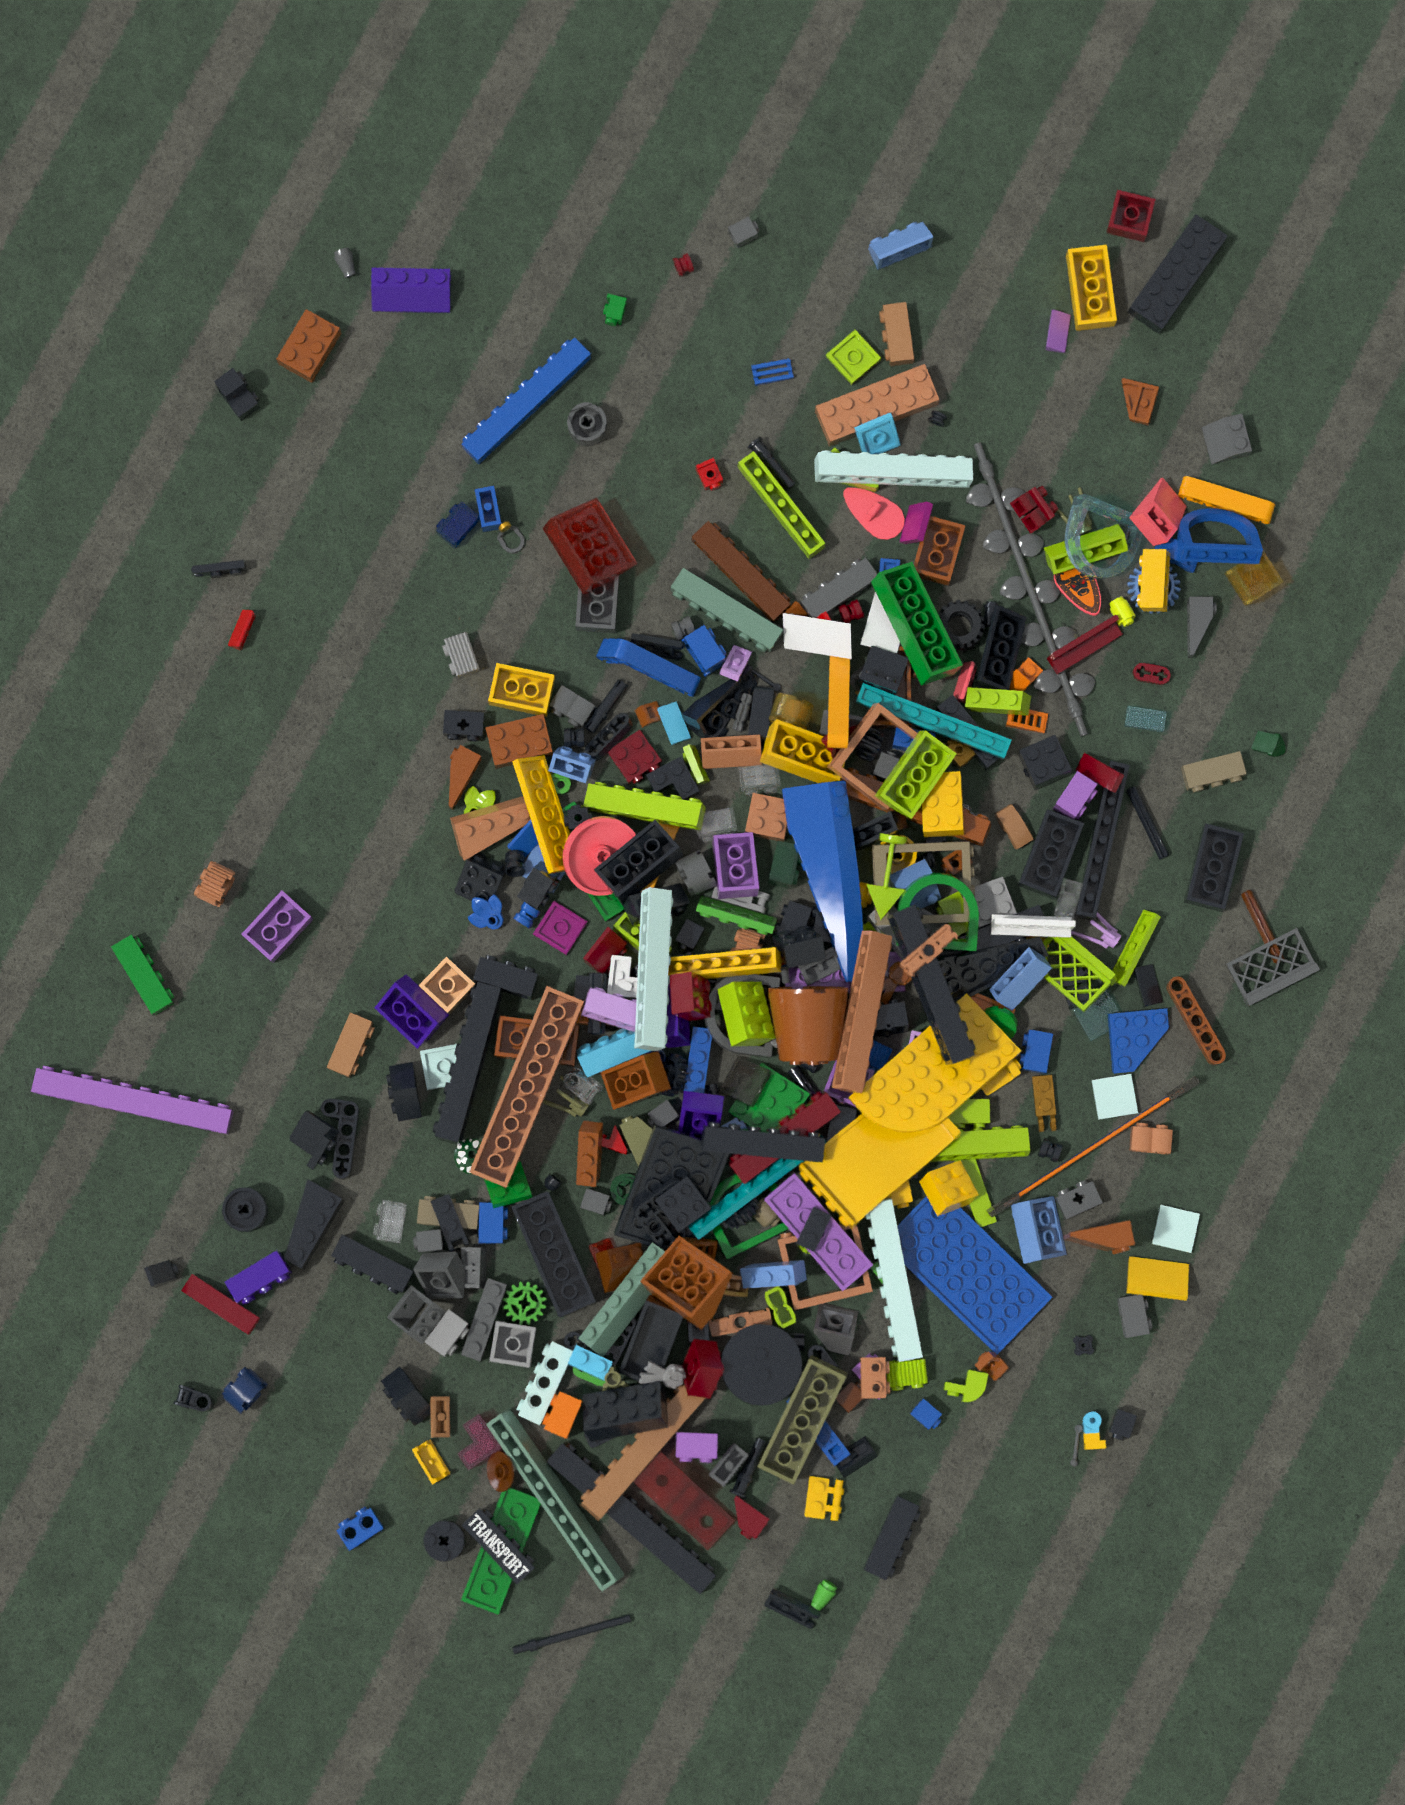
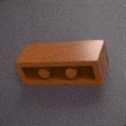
M582 1122L578 1136L576 1185L597 1186L601 1173L603 1123Z

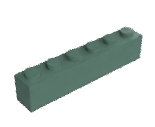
M684 568L670 587L673 597L680 601L683 599L688 601L692 609L704 611L707 618L714 622L717 619L723 623V628L730 632L732 630L738 632V636L742 640L754 642L756 644L755 647L764 653L766 650L768 652L772 651L783 633V629Z
M654 1243L648 1247L578 1338L601 1357H604L644 1305L649 1294H651L640 1280L665 1253L664 1250Z

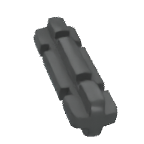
M743 693L742 703L739 704L735 717L736 721H734L732 727L736 731H743L745 725L743 723L744 721L746 722L750 709L749 704L753 700V696Z

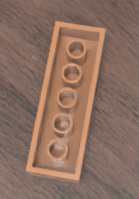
M923 364L819 404L815 407V412L830 447L856 437L854 427L887 413L892 414L894 422L937 406L939 397L926 365Z

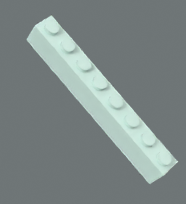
M821 451L818 452L814 460L815 482L969 488L973 481L972 458H966L965 456L952 458L945 455L928 457L925 454L909 456L908 454L889 455L888 453H880L876 455L868 452L851 454L848 451L840 453Z
M649 887L641 891L634 1048L657 1051L665 1048L667 1043L666 1025L668 1023V1016L666 1011L669 1002L667 988L670 982L668 967L671 962L669 947L672 941L670 936V927L672 925L671 907L673 905L672 890Z
M886 1198L866 1215V1220L870 1219L869 1236L875 1242V1247H872L873 1257L878 1259L879 1262L876 1272L878 1279L882 1278L883 1286L880 1287L882 1299L886 1298L887 1306L883 1307L885 1317L890 1319L891 1324L887 1326L889 1338L893 1337L894 1345L891 1346L893 1358L897 1357V1360L902 1362L922 1358L923 1356L891 1198Z

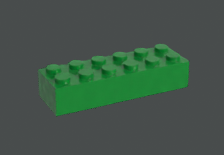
M913 562L879 572L871 581V584L921 686L954 675L963 664Z

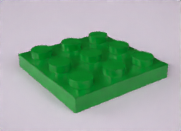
M761 1063L728 1112L748 1126L761 1127V1131H765L770 1127L775 1128L778 1126V1121L784 1116L788 1115L790 1117L794 1114V1109L800 1104L804 1103L806 1105L811 1094Z

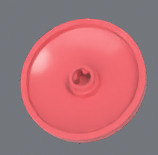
M607 816L594 817L579 824L569 835L563 850V866L571 882L588 894L599 896L612 894L594 869L636 835L634 831L624 822Z

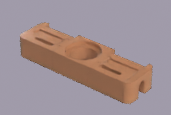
M948 924L943 925L900 962L901 968L908 976H914L913 974L925 963L928 964L943 951L942 949L953 941V938H958V935L951 930L952 928ZM926 945L933 946L934 953L932 956L924 954L923 949Z
M766 1308V1311L759 1310L750 1312V1314L749 1312L729 1315V1318L713 1319V1322L711 1319L709 1320L710 1332L713 1337L736 1333L743 1329L735 1326L734 1321L737 1317L745 1318L746 1325L743 1328L756 1324L772 1325L769 1308Z

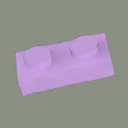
M734 645L721 668L720 675L738 681L751 658L752 652Z

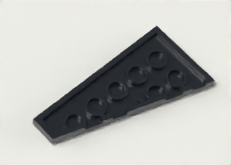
M1040 937L938 957V963L943 965L946 975H944L945 981L950 983L953 989V994H951L953 1001L960 1000L966 993L972 997L994 985L1028 947L1044 957L1049 956Z

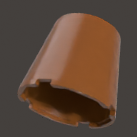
M803 986V989H792V987L768 988L780 1061H790V1065L829 1064V1061L838 1059L849 987Z

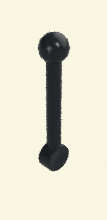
M752 665L746 666L745 669L749 668L753 674L772 686L774 691L778 692L781 689L778 683L774 684L754 670Z

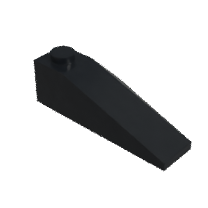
M747 668L743 671L738 681L728 680L695 701L682 713L689 728L700 739L725 737L729 731L726 728L731 718L736 719V711L739 704L742 703L743 693L751 695L754 687L758 684L753 673Z

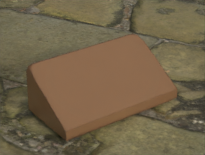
M450 1396L431 1397V1437H450Z

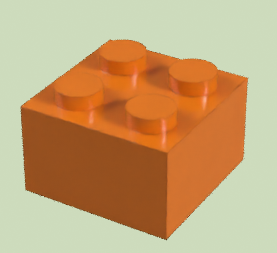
M559 1392L558 1395L554 1394L550 1403L553 1409L551 1413H546L542 1422L545 1425L544 1429L567 1439L583 1401L563 1392Z

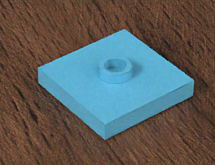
M891 413L854 427L861 452L878 455L901 445Z

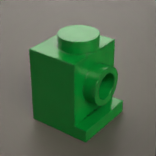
M607 294V302L609 304H605L603 315H606L605 324L610 326L621 325L627 298Z

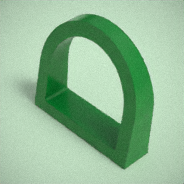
M930 873L914 880L903 892L899 901L898 911L909 907L913 897L926 886L945 884L957 889L964 896L968 905L967 936L965 939L953 938V941L943 949L976 951L979 911L976 899L969 887L957 877L945 873Z
M736 1174L726 1178L716 1187L710 1203L712 1206L719 1203L720 1198L728 1188L741 1182ZM773 1183L768 1189L772 1192L778 1185ZM781 1222L733 1247L730 1246L720 1224L712 1229L725 1258L728 1259L789 1228L784 1222Z

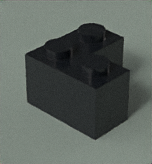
M232 368L214 381L219 393L240 421L260 408L257 403L260 401L254 391L251 393L246 388L248 383L240 371L236 372Z
M681 756L646 774V779L653 792L661 793L673 786L677 795L682 797V800H689V798L700 794Z
M540 861L528 875L517 897L536 910L540 905L544 907L550 898L547 894H551L560 882L558 877L561 873L548 874L545 863Z
M413 1062L389 1066L390 1074L386 1075L389 1099L394 1100V1102H391L393 1114H397L398 1122L422 1118Z
M400 1366L381 1380L385 1387L383 1392L389 1399L392 1398L390 1402L397 1411L399 1409L402 1410L399 1413L406 1422L410 1420L416 1426L431 1414V1406Z

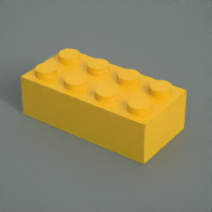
M1107 245L1068 249L1066 260L1076 331L1114 327L1117 318Z
M778 719L771 724L760 758L761 763L816 783L836 782L841 779V777L828 768L833 759L831 753L821 742L824 736Z

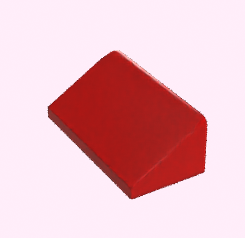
M242 610L228 646L242 650L256 617L254 611Z

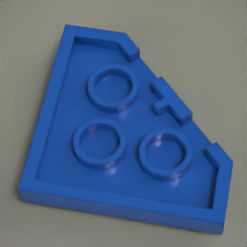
M1167 1008L1107 1014L1112 1073L1134 1072L1169 1029Z

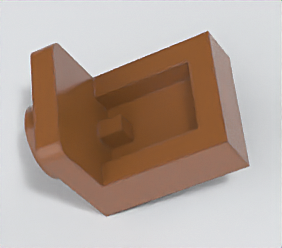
M990 1351L981 1354L978 1358L979 1361L975 1364L979 1371L988 1373L994 1381H997L1009 1369V1366L998 1354Z

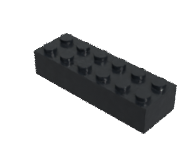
M1195 214L1132 303L1128 314L1160 335L1223 246L1228 235Z
M549 1191L512 1206L511 1208L558 1317L562 1318L596 1303Z

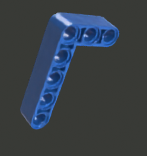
M603 639L596 658L599 660H607L606 663L624 664L683 694L686 692L691 697H694L701 680L699 676L624 639Z

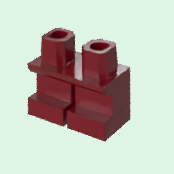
M1043 486L1032 488L1010 503L1019 518L1032 510L1031 513L1021 519L1030 534L1055 516L1054 513L1058 510L1054 502L1051 501L1047 504L1043 499L1047 495V491Z

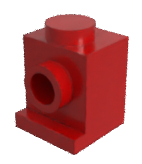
M714 458L696 465V472L705 491L708 489L713 491L721 487L723 478ZM713 472L714 476L709 478L707 473Z

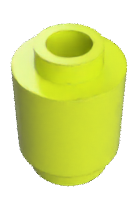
M1123 596L1109 603L1112 615L1117 614L1119 618L1117 621L1119 626L1127 627L1134 622L1136 615Z

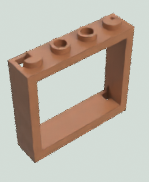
M874 703L849 736L848 748H841L828 765V768L882 810H888L890 807L876 798L874 791L841 767L879 714L913 740L918 734L882 705Z
M839 1221L838 1225H839L843 1230L851 1229L849 1226L845 1227V1226ZM856 1225L853 1229H851L854 1243L863 1253L858 1227ZM791 1231L780 1234L781 1237L777 1238L782 1262L789 1261L785 1244L797 1241L796 1236ZM868 1270L862 1274L864 1283L849 1286L844 1291L837 1289L798 1299L795 1285H788L793 1309L797 1310L872 1292Z

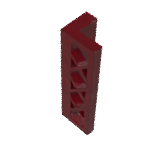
M1117 614L1046 658L1057 675L1123 635L1116 625V622L1119 620Z

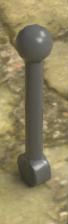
M1081 1425L1075 1426V1445L1073 1459L1070 1461L1073 1467L1078 1465L1080 1432L1083 1430Z

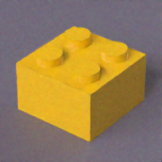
M961 1160L932 1170L919 1181L937 1217L969 1205L979 1195Z

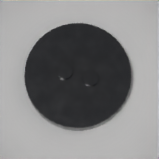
M756 1324L741 1329L729 1339L721 1356V1362L724 1365L722 1378L725 1385L735 1397L748 1404L762 1406L783 1400L794 1390L801 1376L802 1359L797 1344L785 1331L772 1325Z

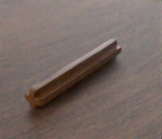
M1251 890L1243 892L1241 897L1264 944L1274 940L1275 937ZM1275 944L1271 945L1268 951L1269 954L1278 957L1280 947ZM1272 958L1273 962L1277 963V959Z

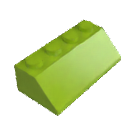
M926 730L919 731L879 788L875 797L895 811L912 819L957 753Z

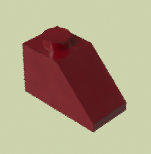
M736 1496L734 1502L738 1526L742 1529L740 1534L749 1540L752 1537L756 1539L770 1519Z

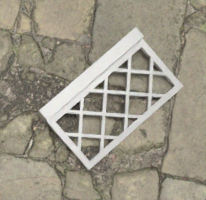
M992 914L991 935L1071 938V930L1075 928L1076 921H1072V917Z

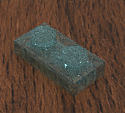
M1127 706L1124 726L1164 732L1167 712Z

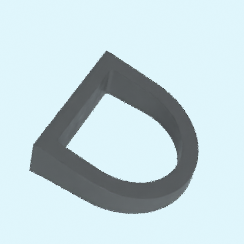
M753 974L723 979L709 993L712 1010L710 1011V1018H706L705 1023L710 1035L719 1046L732 1053L770 1058L773 1047L771 1041L763 1044L762 1047L731 1046L730 1040L722 1034L717 1026L715 1005L719 997L717 989L731 982H762L763 987L772 988L779 987L780 978ZM768 993V994H767V1006H768V1009H769V1014H770V1018H771V1022H772V1026H773V1030H774L773 1018H772V1012H771V1006H770V1000H769V993Z

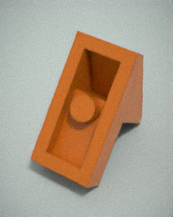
M1028 657L1013 672L1009 690L1025 691L1043 670Z

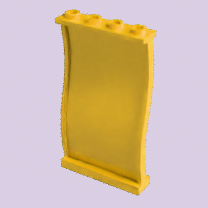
M861 1114L825 1143L823 1163L805 1161L799 1165V1170L801 1171L799 1175L805 1182L809 1181L814 1186L812 1190L818 1197H824L827 1201L825 1204L831 1212L836 1211L839 1214V1221L845 1227L849 1226L853 1229L882 1201L930 1163L953 1141L961 1136V1131L947 1118L942 1123L928 1130L901 1133L885 1127L882 1128Z

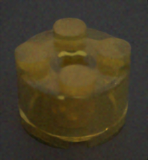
M778 693L769 716V721L774 722L778 719L806 730L814 705L804 699L800 701L796 699V696Z

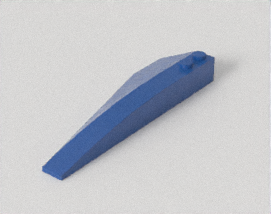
M846 781L784 788L782 793L788 831L794 838L796 852L800 854L803 862L801 865L808 875V883L819 912H822L825 920L823 923L832 940L830 942L837 952V960L846 982H852L861 933L863 931L857 857Z

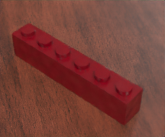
M818 1091L810 1097L811 1101L806 1105L802 1103L794 1109L795 1113L790 1117L786 1115L778 1121L779 1125L775 1128L781 1129V1133H788V1130L801 1131V1135H808V1132H815L841 1111L827 1092L823 1091L821 1093ZM733 1154L728 1164L741 1182L745 1184L779 1158Z

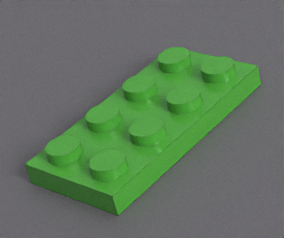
M703 895L696 909L703 917L711 918V916H714L723 923L734 922L743 929H749V927L757 929V932L763 935L773 934L778 919Z

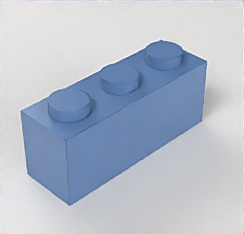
M1028 947L989 990L997 1002L1012 1011L1034 989L1039 981L1047 975L1052 967L1044 956Z
M804 1260L750 1264L740 1269L743 1288L796 1285L807 1280Z

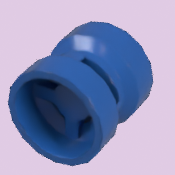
M523 902L521 911L516 913L514 919L530 929L534 918L538 917L540 911Z

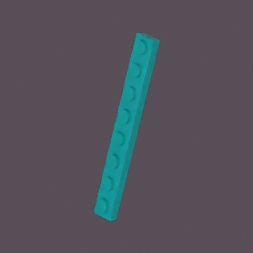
M864 683L856 700V703L869 708L874 703H879L900 720L1002 759L1005 758L1011 743V739Z
M777 1159L747 1183H742L735 1191L727 1194L723 1200L713 1205L709 1211L688 1225V1228L699 1240L803 1161Z

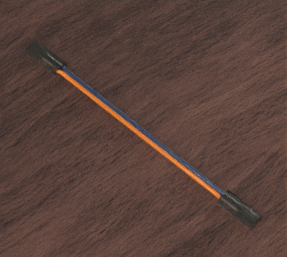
M1195 1076L1191 1077L1165 1094L1166 1097L1021 1191L1007 1196L987 1209L986 1212L991 1218L1019 1201L1022 1195L1166 1102H1172L1200 1084L1199 1079Z

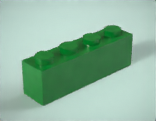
M131 934L111 946L150 1013L155 1016L174 1004L172 999L175 997L169 987L165 989L162 982L165 980L161 973L154 971L152 967L154 962L150 955L143 953L142 948L144 945L139 937L134 938Z

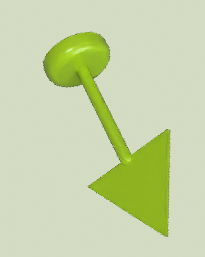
M882 833L879 836L880 841L890 843L884 886L866 884L880 920L905 891L904 889L888 886L895 844L904 845L907 842V837Z

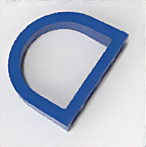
M1207 508L1186 514L1180 522L1177 541L1181 561L1240 564L1260 563L1263 548L1258 531L1245 517L1223 509ZM1205 521L1225 523L1234 527L1243 535L1246 545L1193 543L1189 529L1193 525Z

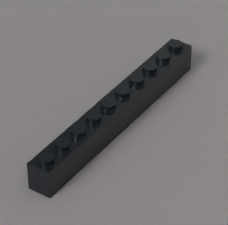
M562 1443L547 1460V1463L583 1494L588 1489L593 1491L597 1486L594 1482L601 1474L606 1475L600 1469L597 1472L590 1466L593 1463L585 1456L582 1458L575 1454L577 1450L571 1444L567 1443L565 1445ZM621 1495L608 1509L606 1514L695 1591L701 1594L715 1578L716 1575L713 1573L715 1569L707 1562L703 1565L698 1560L700 1556L692 1549L687 1551L683 1547L684 1542L676 1535L672 1538L667 1533L669 1529L661 1522L657 1525L651 1520L654 1516L646 1509L641 1511L636 1507L638 1502L630 1495L628 1498Z

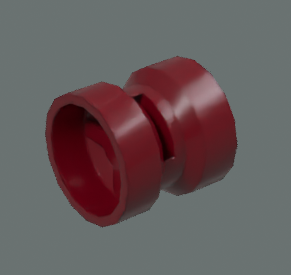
M857 599L851 601L849 605L843 604L838 606L844 623H851L853 619L859 620L864 618Z

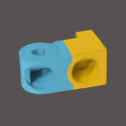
M1089 1412L1083 1417L1084 1450L1106 1448V1441L1100 1440L1099 1426L1102 1421L1101 1416L1096 1412Z

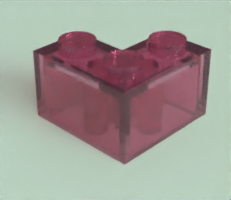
M478 1414L463 1425L473 1443L457 1454L468 1470L502 1448L487 1427V1423L481 1414Z

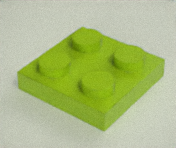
M856 330L826 354L827 359L851 385L881 360V357Z

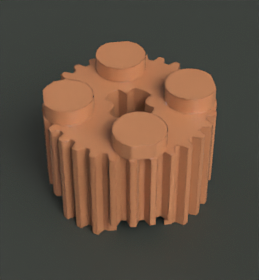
M211 861L207 869L205 868L200 876V879L203 881L201 885L196 887L194 896L220 908L225 900L222 897L226 896L234 883L235 878L233 876L235 872Z
M738 929L734 939L737 942L736 948L732 947L730 952L762 949L763 944H760V939H765L766 935L752 929Z

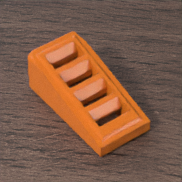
M1029 710V715H1026L1025 724L1021 723L1022 715H1018L1017 722H1013L1014 715L1008 714L1006 727L1045 733L1048 714ZM1030 715L1034 716L1032 726L1029 725ZM1038 717H1042L1040 728L1036 727Z

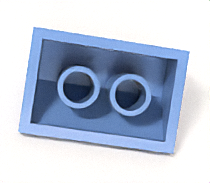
M914 222L909 224L907 229L902 231L899 229L894 230L883 239L882 237L873 239L868 249L877 270L931 248L933 236L923 222L919 224Z
M1054 1196L1011 1205L1024 1264L1067 1255Z

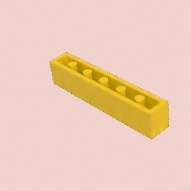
M775 947L670 957L671 962L668 967L669 977L673 974L692 971L707 979L782 972L781 952Z

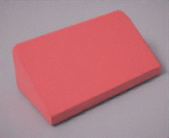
M975 662L963 663L953 694L958 702L966 703L967 689L971 688L977 671Z

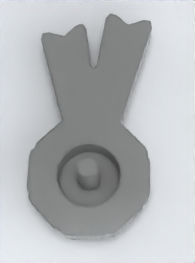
M649 1361L648 1366L644 1368L648 1373H640L639 1383L662 1381L666 1387L675 1389L683 1384L686 1374L680 1365L672 1364L663 1368Z

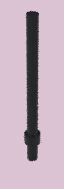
M624 1615L535 1640V1638L527 1640V1643L513 1646V1653L515 1655L529 1650L530 1652L537 1651L540 1647L631 1622L630 1615Z

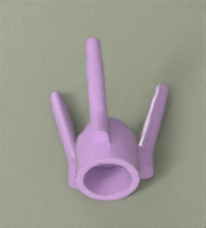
M1098 912L1096 917L1107 929L1093 920L1090 923L1103 932L1101 936L1103 941L1071 931V935L1099 944L1104 948L1108 946L1114 948L1121 938V935L1117 933L1118 930L1112 927Z

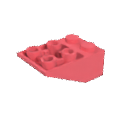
M1161 478L1129 518L1153 546L1167 543L1178 530L1187 506L1164 478Z

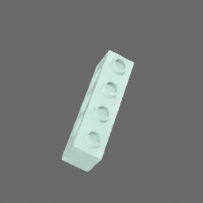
M551 1342L550 1345L546 1344L542 1353L545 1356L542 1363L538 1362L533 1372L537 1375L534 1381H529L526 1387L527 1397L525 1400H520L516 1409L520 1411L519 1416L541 1425L568 1367V1361L573 1353L572 1350L554 1342ZM551 1358H555L559 1362V1366L555 1370H550L547 1366V1362ZM541 1377L549 1378V1387L541 1388L539 1386ZM534 1395H539L542 1399L541 1405L538 1407H534L530 1403V1399Z

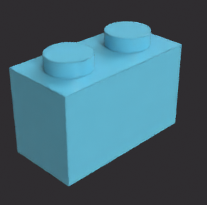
M576 1345L568 1365L605 1382V1375L610 1371L613 1362Z

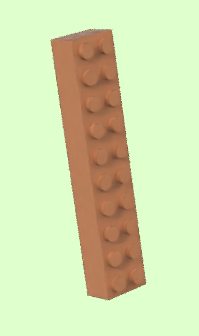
M546 987L473 1161L470 1173L508 1188L584 1006V1001L551 987Z

